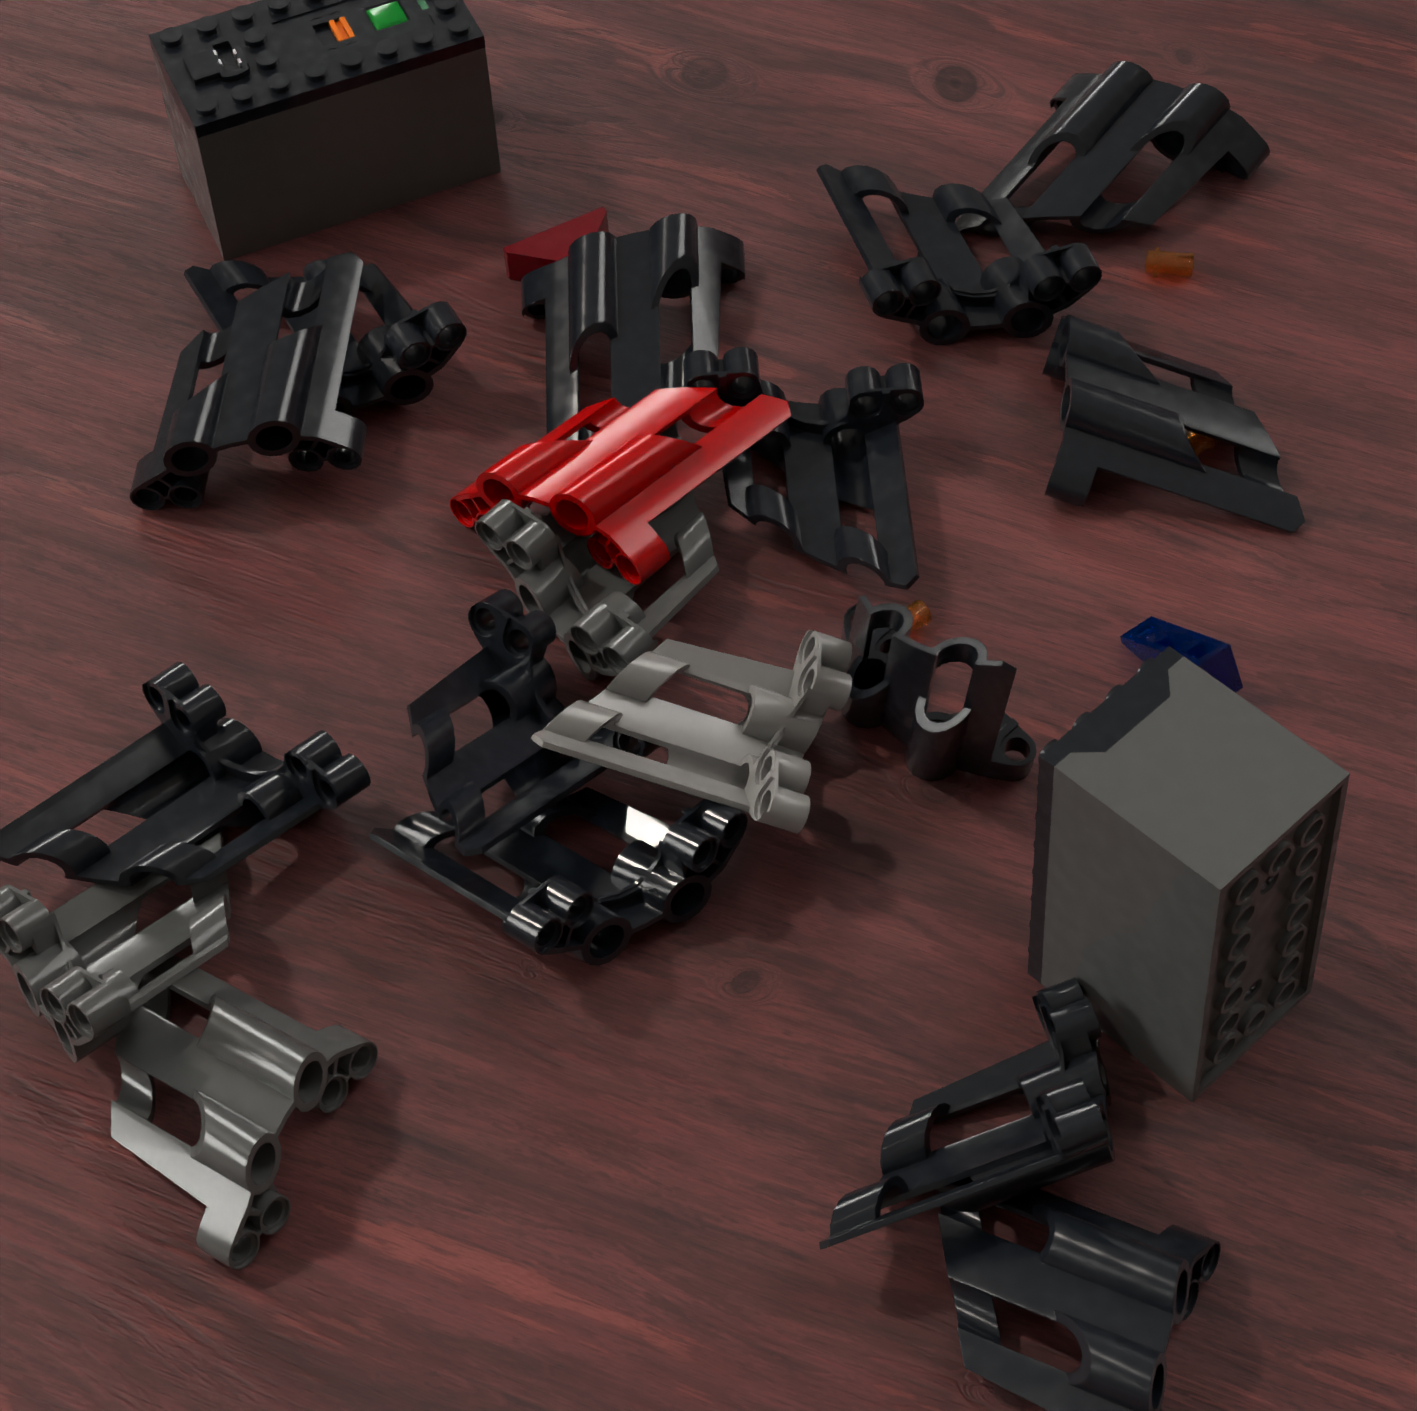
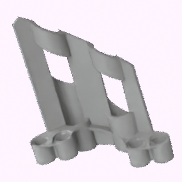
M808 630L801 641L794 668L790 670L666 639L653 651L645 652L633 660L596 697L588 702L583 700L574 702L550 721L543 730L534 733L531 739L543 748L648 780L654 784L736 808L749 813L754 821L798 834L803 829L810 811V798L804 795L811 775V763L804 760L803 756L814 740L826 710L830 708L840 711L848 700L852 687V677L845 672L851 661L852 644L818 631ZM679 673L743 694L748 702V713L744 720L735 724L655 698L653 695L671 677ZM603 727L668 748L667 764L660 763L591 741L590 738Z

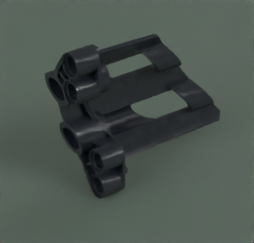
M176 662L142 685L144 697L162 724L0 829V861L19 866L29 858L48 860L62 868L67 879L98 884L133 886L152 872L170 878L176 885L209 882L321 808L328 810L338 808L370 786L371 780L363 763L353 754L348 753L342 756L335 740L323 730H319L285 753L284 761L264 752L257 737L245 725L231 718H223L226 716V707L214 688L208 684L199 687L192 671L184 663ZM103 809L147 819L109 845L94 835L74 830ZM253 826L215 853L201 846L194 845L218 827Z

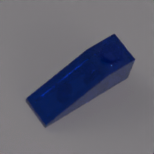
M1152 616L1120 636L1122 644L1143 662L1150 657L1156 658L1170 646L1235 693L1243 688L1231 645Z

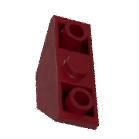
M604 207L598 208L504 247L506 275L508 278L521 281L527 273L568 256L569 246L581 236L592 232H609L606 209Z

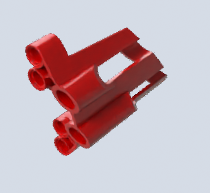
M708 387L655 389L630 408L619 403L615 397L584 408L537 442L517 447L479 474L476 481L449 500L450 508L456 519L463 526L472 528L475 526L476 521L502 499L510 500L523 509L526 507L530 509V505L533 502L547 506L558 524L568 532L578 536H588L595 533L588 539L587 547L592 558L601 567L611 569L616 565L621 575L633 585H639L670 561V553L666 544L649 523L791 417L789 404L786 400L761 394L746 406H732L719 398L717 394L718 388ZM680 419L690 428L708 433L695 443L660 436L662 432ZM582 427L595 432L586 440H566Z

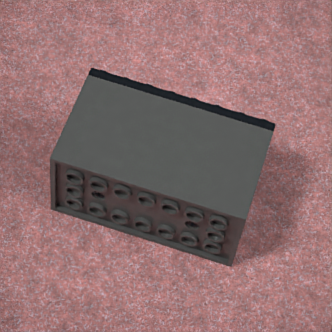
M260 0L247 5H240L215 15L205 16L176 27H169L149 35L179 169L224 261L501 172L484 35L463 0Z
M1169 646L1156 658L1150 657L1146 659L1130 680L1124 685L1118 684L1113 687L1105 697L1104 702L1091 713L1087 711L1081 714L1071 730L1059 740L1053 739L1048 742L1039 754L1037 811L1035 814L1036 829L1033 844L1034 865L1032 869L1031 920L1029 922L1028 974L1046 988L1075 977L1084 997L1089 999L1095 1011L1101 1031L1185 1098L1193 1102L1312 990L1350 773Z

